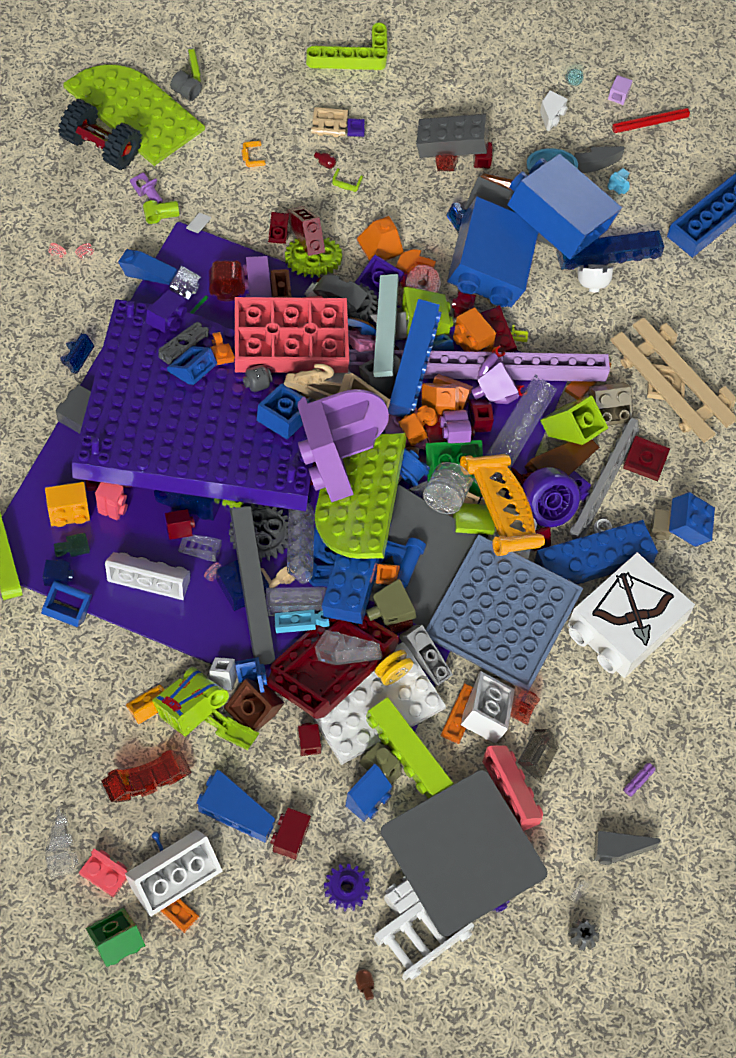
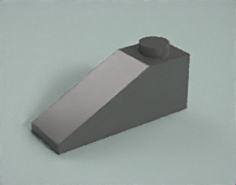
M598 831L595 836L594 861H599L602 865L617 863L656 849L660 844V838Z

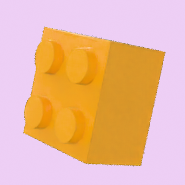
M84 482L45 488L51 526L62 527L66 524H82L85 521H90Z

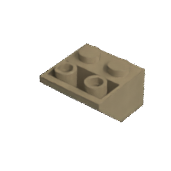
M625 382L589 387V396H593L607 426L628 423L632 418L631 386Z

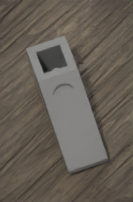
M413 625L399 635L401 641L408 647L420 667L436 686L453 675L423 625Z

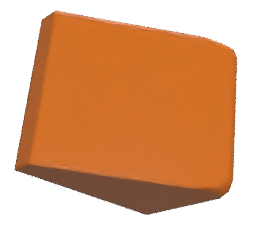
M377 564L376 584L390 585L396 581L400 565Z

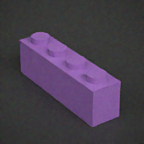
M267 256L246 257V265H243V276L247 275V279H244V287L249 293L246 294V297H272Z

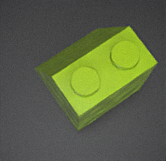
M404 287L401 308L406 312L407 337L418 299L440 305L438 311L442 313L435 336L449 335L450 327H453V318L449 316L450 303L446 301L445 294Z
M592 395L565 404L540 420L549 437L581 445L608 429Z

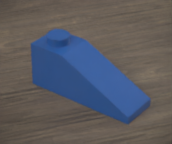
M126 249L118 261L127 277L170 285L178 272L176 268L136 250Z

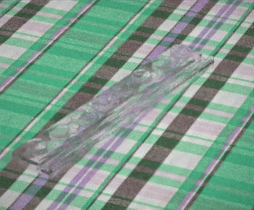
M537 375L530 381L485 455H509L511 459V464L508 466L509 469L512 467L557 391L555 387L545 380L537 378ZM496 472L490 478L500 483L503 482V476L499 472ZM473 475L470 481H474L475 483H477L476 478Z

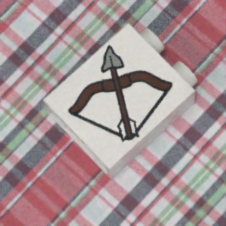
M636 553L573 609L568 622L570 627L569 634L578 645L584 647L588 644L599 654L597 656L599 664L607 672L613 674L617 671L625 678L687 621L695 604L639 553Z

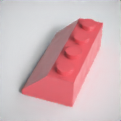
M507 746L487 747L482 762L521 828L525 831L539 825L543 818V811L539 805H536L533 799V791L530 787H527L524 781V773L521 769H518L515 763L514 753L509 751Z

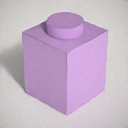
M617 75L611 87L608 100L624 105L633 80Z

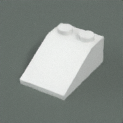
M480 671L464 709L461 725L496 744L508 730L515 689Z

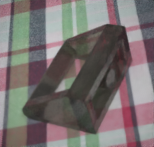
M535 729L517 762L540 782L559 749L554 734L549 729ZM548 746L550 749L539 768L538 762Z

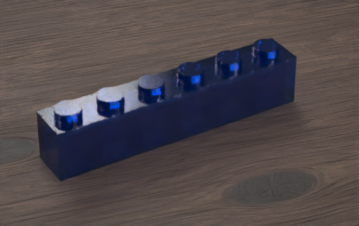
M655 230L598 238L572 259L567 258L558 249L556 254L561 270H573L578 268L579 265H584L585 268H588L589 264L608 265L610 263L640 261L648 258L657 259L662 256L665 246L660 231Z

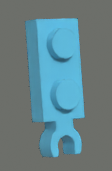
M314 610L275 613L276 633L316 630V625L321 627L329 626V619H324L328 617H324L323 611H320L318 614H315Z

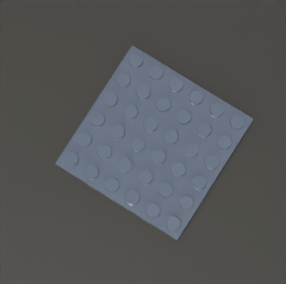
M478 534L426 631L431 640L439 646L529 692L583 588L514 552L497 556L493 550V542Z

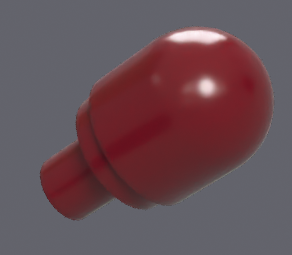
M315 152L314 158L318 159L321 166L327 169L335 167L336 159L334 156L325 152L322 154Z

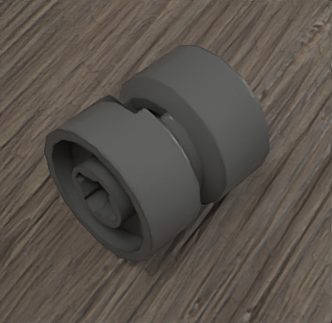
M180 70L173 76L170 88L176 93L181 94L188 101H193L199 96L202 90V83L193 77L191 78L185 71Z

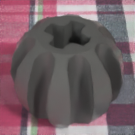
M585 918L582 920V923L579 920L573 922V928L568 930V936L572 937L569 940L571 945H578V950L585 951L586 947L589 950L596 946L595 942L599 941L600 933L595 932L598 930L595 923L591 925L589 919ZM583 932L586 933L585 938L581 936Z

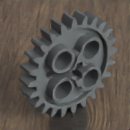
M251 504L253 520H261L259 522L253 521L259 561L262 562L263 557L270 561L271 555L277 558V552L283 554V548L288 549V542H291L290 535H292V529H290L291 522H287L288 516H283V510L276 512L277 507L270 509L269 506L262 507V505H258V507H255L254 504ZM230 522V542H234L233 548L236 549L232 522ZM266 542L268 545H261L260 543Z

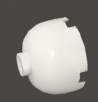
M589 264L588 268H584V265L578 266V280L583 287L589 288V292H599L600 289L606 288L612 280L613 267L608 268L607 265Z

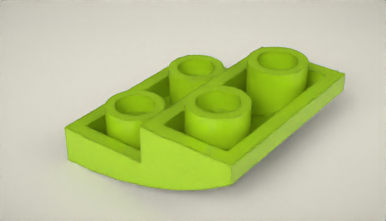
M453 502L455 532L494 535L495 525L487 505Z

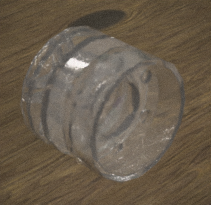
M445 462L436 466L423 492L427 505L443 514L458 512L472 485V478L469 472L456 463Z

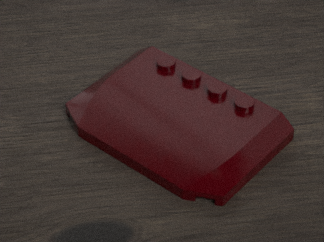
M366 615L362 624L324 618L329 619V626L321 627L316 625V630H308L272 663L270 675L266 677L267 686L315 719L323 718L375 671L376 667L386 657L394 653L399 643L398 635L374 620L370 621Z

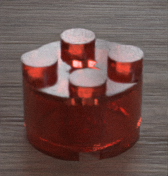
M215 261L212 263V267L209 270V292L212 296H217V299L220 301H234L235 297L245 293V271L239 261Z
M424 264L411 265L404 271L401 280L403 291L404 287L438 293L441 284L437 270ZM423 280V284L419 285L418 281Z

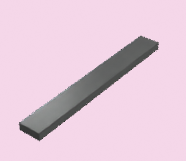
M251 506L232 508L230 513L253 658L259 657L260 664L268 665L275 661Z

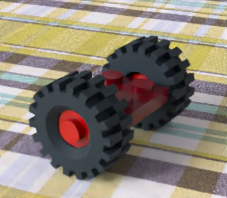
M82 99L73 100L72 105L69 104L67 106L68 109L63 112L64 116H61L60 120L62 121L58 126L60 127L58 129L59 136L76 146L82 145L83 141H92L96 147L103 149V161L119 170L126 169V166H129L130 162L134 160V156L138 154L137 150L140 149L141 145L139 144L142 142L141 132L126 123H120V125L116 126V129L113 128L111 133L96 125L98 110L95 106Z

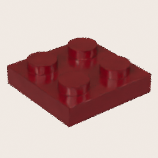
M635 436L623 469L658 482L670 448Z

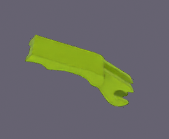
M215 709L212 710L210 715L222 721V723H218L211 716L204 720L217 728L216 735L247 751L259 735V732L237 723L230 717L226 716L225 718Z

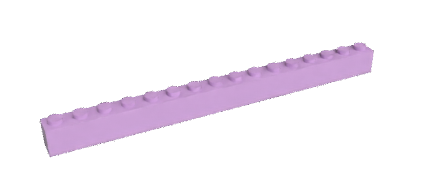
M349 349V371L360 377L359 366L372 360L375 356V350L359 352L355 349ZM394 350V354L400 359L401 363L404 350ZM431 351L424 378L434 379L438 374L452 379H477L480 367L492 352ZM505 352L504 356L498 358H501L513 380L606 382L610 371L608 354Z

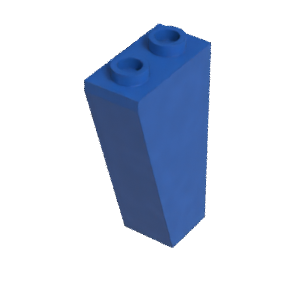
M217 770L214 775H210L206 783L207 789L205 793L201 792L196 803L198 804V812L266 843L275 826V818L221 771Z

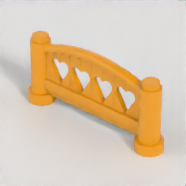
M506 454L481 457L462 456L460 459L461 472L463 475L474 474L499 536L493 539L494 553L497 556L507 555L508 552L535 549L543 546L545 539L542 534L535 532L534 518L527 496L517 478L508 468L511 464L510 456ZM496 472H499L502 474V479L505 481V484L494 481L490 478ZM502 488H506L509 490V495L512 499L509 500L501 497L497 493ZM509 504H513L516 507L515 511L519 515L516 516L503 510ZM515 520H520L525 532L510 526Z

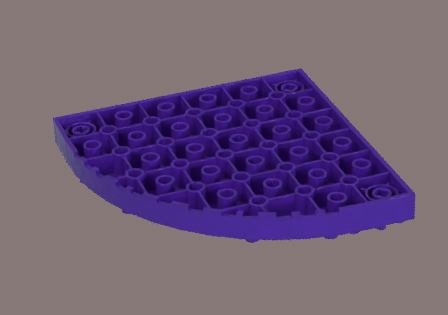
M115 299L72 461V478L306 511L311 482L308 468H311L313 463L305 465L298 446V442L307 439L304 425L289 439H286L257 421L258 405L280 384L284 385L286 374L271 373L272 382H270L269 388L252 392L243 383L245 372H235L234 359V362L214 366L194 385L187 384L168 372L167 367L170 364H167L158 357L159 348L194 323L199 322L203 328H208L209 332L208 338L204 337L196 343V347L211 348L213 346L212 340H214L212 333L220 332L223 344L229 343L235 356V331L201 316L186 312L184 317L180 318L172 328L170 327L164 333L146 323L147 309L152 304ZM186 341L179 342L181 345L188 344ZM192 355V356H191L188 360H186L181 366H185V365H186L190 360H192L195 356Z

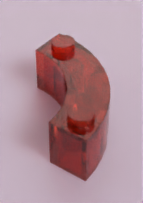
M167 750L161 754V757L141 766L124 770L114 769L101 782L111 803L130 801L131 797L141 795V797L150 795L157 791L156 787H162L167 784L170 786L192 772L181 751Z

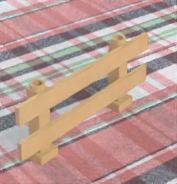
M644 317L634 323V329L646 340V342L638 347L623 332L610 339L624 355L620 360L622 366L626 369L634 366L682 418V422L679 423V428L682 432L686 433L692 430L705 443L716 435L706 424V420L715 415L726 428L736 422V416L730 410L736 403L734 394L724 386L716 395L671 347L675 345L678 334L667 323L660 327L659 333ZM657 352L705 405L695 411L646 357Z

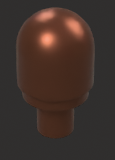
M365 969L359 970L355 976L358 990L364 993L366 1000H371L374 998L372 989H374L375 984L372 974Z

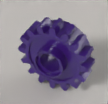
M349 863L346 868H343L340 864L338 871L332 868V876H326L328 882L324 883V888L328 890L325 891L324 895L325 897L330 896L328 903H335V909L342 907L344 912L347 911V908L355 911L356 905L363 906L362 899H368L366 893L370 892V887L366 885L369 884V878H363L365 871L359 873V866L351 869ZM349 884L352 890L344 891L341 886Z

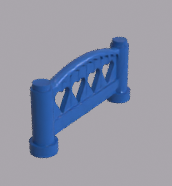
M316 525L303 553V558L307 561H315V559L319 558L329 565H334L337 555L325 551L327 546L320 538ZM409 538L406 546L387 541L384 558H381L380 564L392 556L394 565H400L397 580L400 579L404 588H406L420 555L425 551L426 544L416 538Z

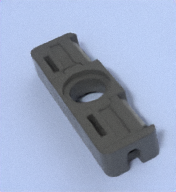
M199 322L194 323L159 348L158 357L167 364H171L174 359L191 346H196V343L204 337L208 338L209 329L203 328ZM186 341L188 344L181 345L179 342Z

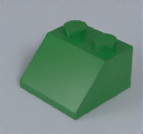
M125 908L85 928L106 967L119 963L121 959L130 954L137 953L146 946L136 924Z

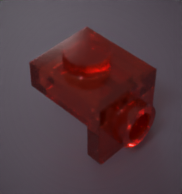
M436 155L437 171H454L458 162V156Z

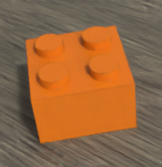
M474 307L457 316L453 335L455 343L460 345L464 352H492L496 332Z

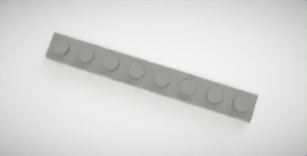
M631 418L628 424L624 425L622 436L617 439L614 451L609 454L607 465L603 466L599 480L595 481L591 495H588L586 498L584 509L580 510L576 524H573L570 534L572 535V540L585 537L632 446L635 436L639 432L637 419Z

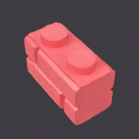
M101 482L95 492L98 513L105 516L109 515L110 518L118 520L121 515L126 513L128 504H125L127 495L124 494L123 486Z

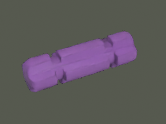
M646 763L642 770L625 786L623 791L628 796H633L647 781L649 776L654 773L655 767L651 763Z

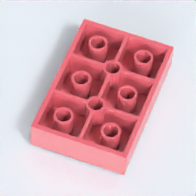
M235 297V372H246L248 368L263 365L265 368H269L271 373H299L300 371H312L315 368V364H325L330 366L334 373H348L347 298Z

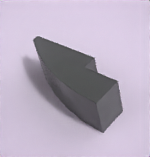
M624 146L591 147L590 152L575 153L574 157L578 161V170L582 173H588L609 167L622 159L625 148Z

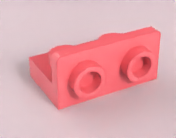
M93 848L91 857L79 871V874L114 898L127 880L125 873L128 872L127 867L119 861L113 862L105 851H97Z

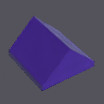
M374 255L355 283L357 285L362 283L363 287L369 286V291L373 290L374 295L379 299L380 275L398 274L399 288L404 272Z

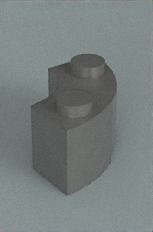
M331 274L323 275L313 289L317 296H322L323 298H347V312L357 310L368 295L354 282L349 281L347 283L340 280V276Z

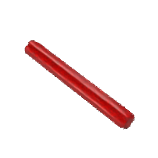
M688 108L613 123L612 130L613 133H619L688 118L690 111Z

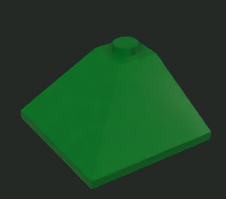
M472 440L465 443H425L426 465L430 468L427 475L429 500H437L446 481L477 497H483L474 474L463 475L460 469V459L462 456H483L482 440Z

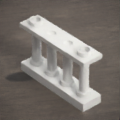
M418 902L378 931L374 936V940L378 946L383 943L389 945L407 969L402 976L404 981L409 977L413 980L421 974V968L459 940L464 942L471 937L474 925L471 922L466 927L458 930V933L450 939H447L438 933L421 902ZM417 918L425 923L441 944L432 952H430L411 927L413 925L411 922ZM400 930L407 934L424 957L416 964L411 962L395 940V934Z

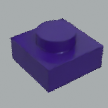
M348 119L347 136L364 137L365 119Z

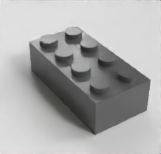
M486 114L419 119L416 141L419 157L486 154L489 136Z

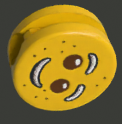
M398 650L390 654L376 667L375 674L381 678L383 685L388 686L395 683L413 667L414 662L411 658H406L407 653L405 650Z

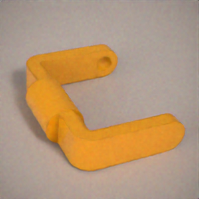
M261 141L243 143L241 152L247 167L264 166L266 164L264 160L249 161L250 157L247 148L261 146Z

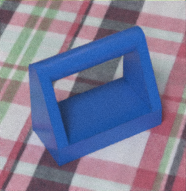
M191 346L171 363L167 370L187 384L194 385L216 366L217 362L211 348ZM192 355L195 356V357H194L192 360H190L185 366H181V365H182L186 360H188Z
M54 581L41 614L79 627L85 621L92 594ZM57 590L83 599L84 601L79 612L54 603Z

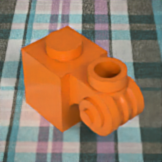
M427 405L420 407L417 411L418 413L406 415L398 422L411 446L428 438L423 428L425 424L433 426L438 421L435 410L428 408Z

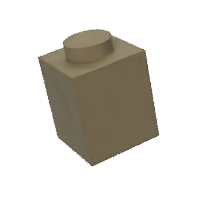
M655 509L651 521V537H655L657 540H669L671 532H669L671 511Z

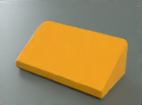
M161 684L126 704V707L138 724L158 713L152 700L165 690Z

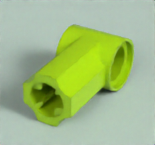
M150 200L143 204L144 215L148 224H155L160 222L161 219L179 216L177 201L158 203Z

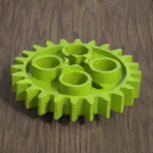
M328 237L323 239L324 253L308 256L299 240L294 239V243L290 242L289 246L286 247L285 263L288 264V268H292V272L297 271V275L304 273V277L308 274L311 278L314 275L320 277L321 274L327 275V272L333 273V269L338 270V266H341L342 249L339 248V244H335V240L330 241Z

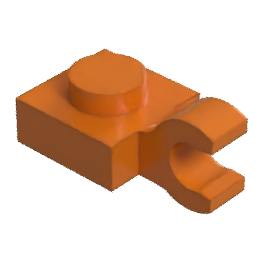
M220 332L212 333L214 340H212L213 346H211V350L217 365L234 362L235 356L229 343L223 344Z

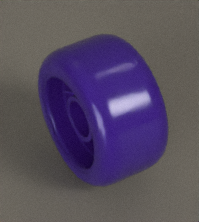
M541 468L529 475L522 485L530 504L533 518L542 527L552 528L565 524L574 516L579 507L580 491L577 484L570 476L558 468Z

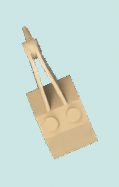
M315 364V368L312 371H300L296 375L287 374L284 381L285 386L315 400L343 391L359 389L367 390L380 396L385 402L387 409L390 404V399L353 373L344 374L342 384L325 381L334 375V370L325 364Z

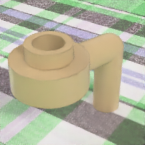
M289 565L281 569L276 577L271 580L264 568H261L262 580L269 590L275 588L280 583H292L297 575L294 567Z

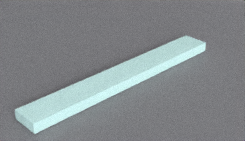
M398 274L380 275L374 377L393 376Z

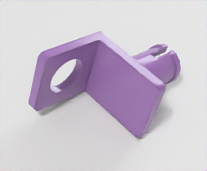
M141 173L130 179L131 185L140 197L146 194L150 200L158 203L163 202V199L155 189L156 178L149 181L145 173ZM139 179L146 182L141 188L136 184Z

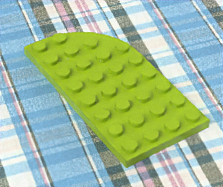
M120 65L95 66L79 72L63 83V87L76 99H82L95 106L98 110V118L112 130L113 128L116 129V126L120 125V123H126L140 131L142 142L139 144L141 146L137 152L153 166L160 163L205 130V126L148 77L129 67Z
M405 433L381 434L376 438L373 448L342 458L354 495L331 502L326 488L320 489L315 510V524L320 538L332 551L357 559L384 558L406 444Z

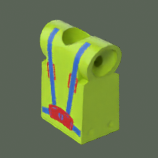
M191 667L185 672L183 679L179 678L152 701L160 718L186 737L212 713L213 709H217L227 702L229 693L217 683L207 679L206 675L201 671Z

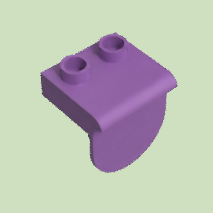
M359 389L343 391L311 403H307L306 397H303L298 402V409L307 439L298 442V446L305 465L316 462L317 466L308 468L315 490L326 488L331 502L354 495L342 458L374 447L376 438L381 435L388 423L389 413L385 402L377 394Z

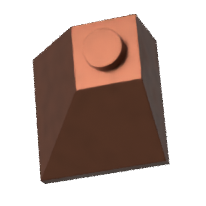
M247 678L225 705L224 709L239 724L257 732L275 717L285 703L272 689L264 686V692L260 693L259 683Z

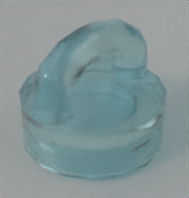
M571 69L565 76L566 81L570 85L577 86L583 81V73L578 69Z

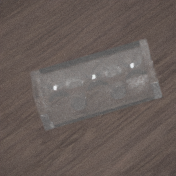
M325 587L266 588L265 599L268 616H275V613L314 610L315 614H318L320 611H323L322 603L325 596Z

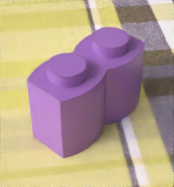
M443 411V416H440V427L443 428V438H446L447 443L471 442V425L468 421L467 411Z

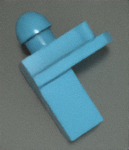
M624 168L614 172L609 179L607 188L616 191L619 195L627 193L630 188V184L627 181L629 172Z

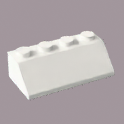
M115 552L105 562L107 580L109 582L184 600L190 581V571L183 567L175 568L163 562L155 563L143 557L135 558L126 553Z
M195 830L125 873V876L133 893L149 916H152L221 873L222 869L207 836Z

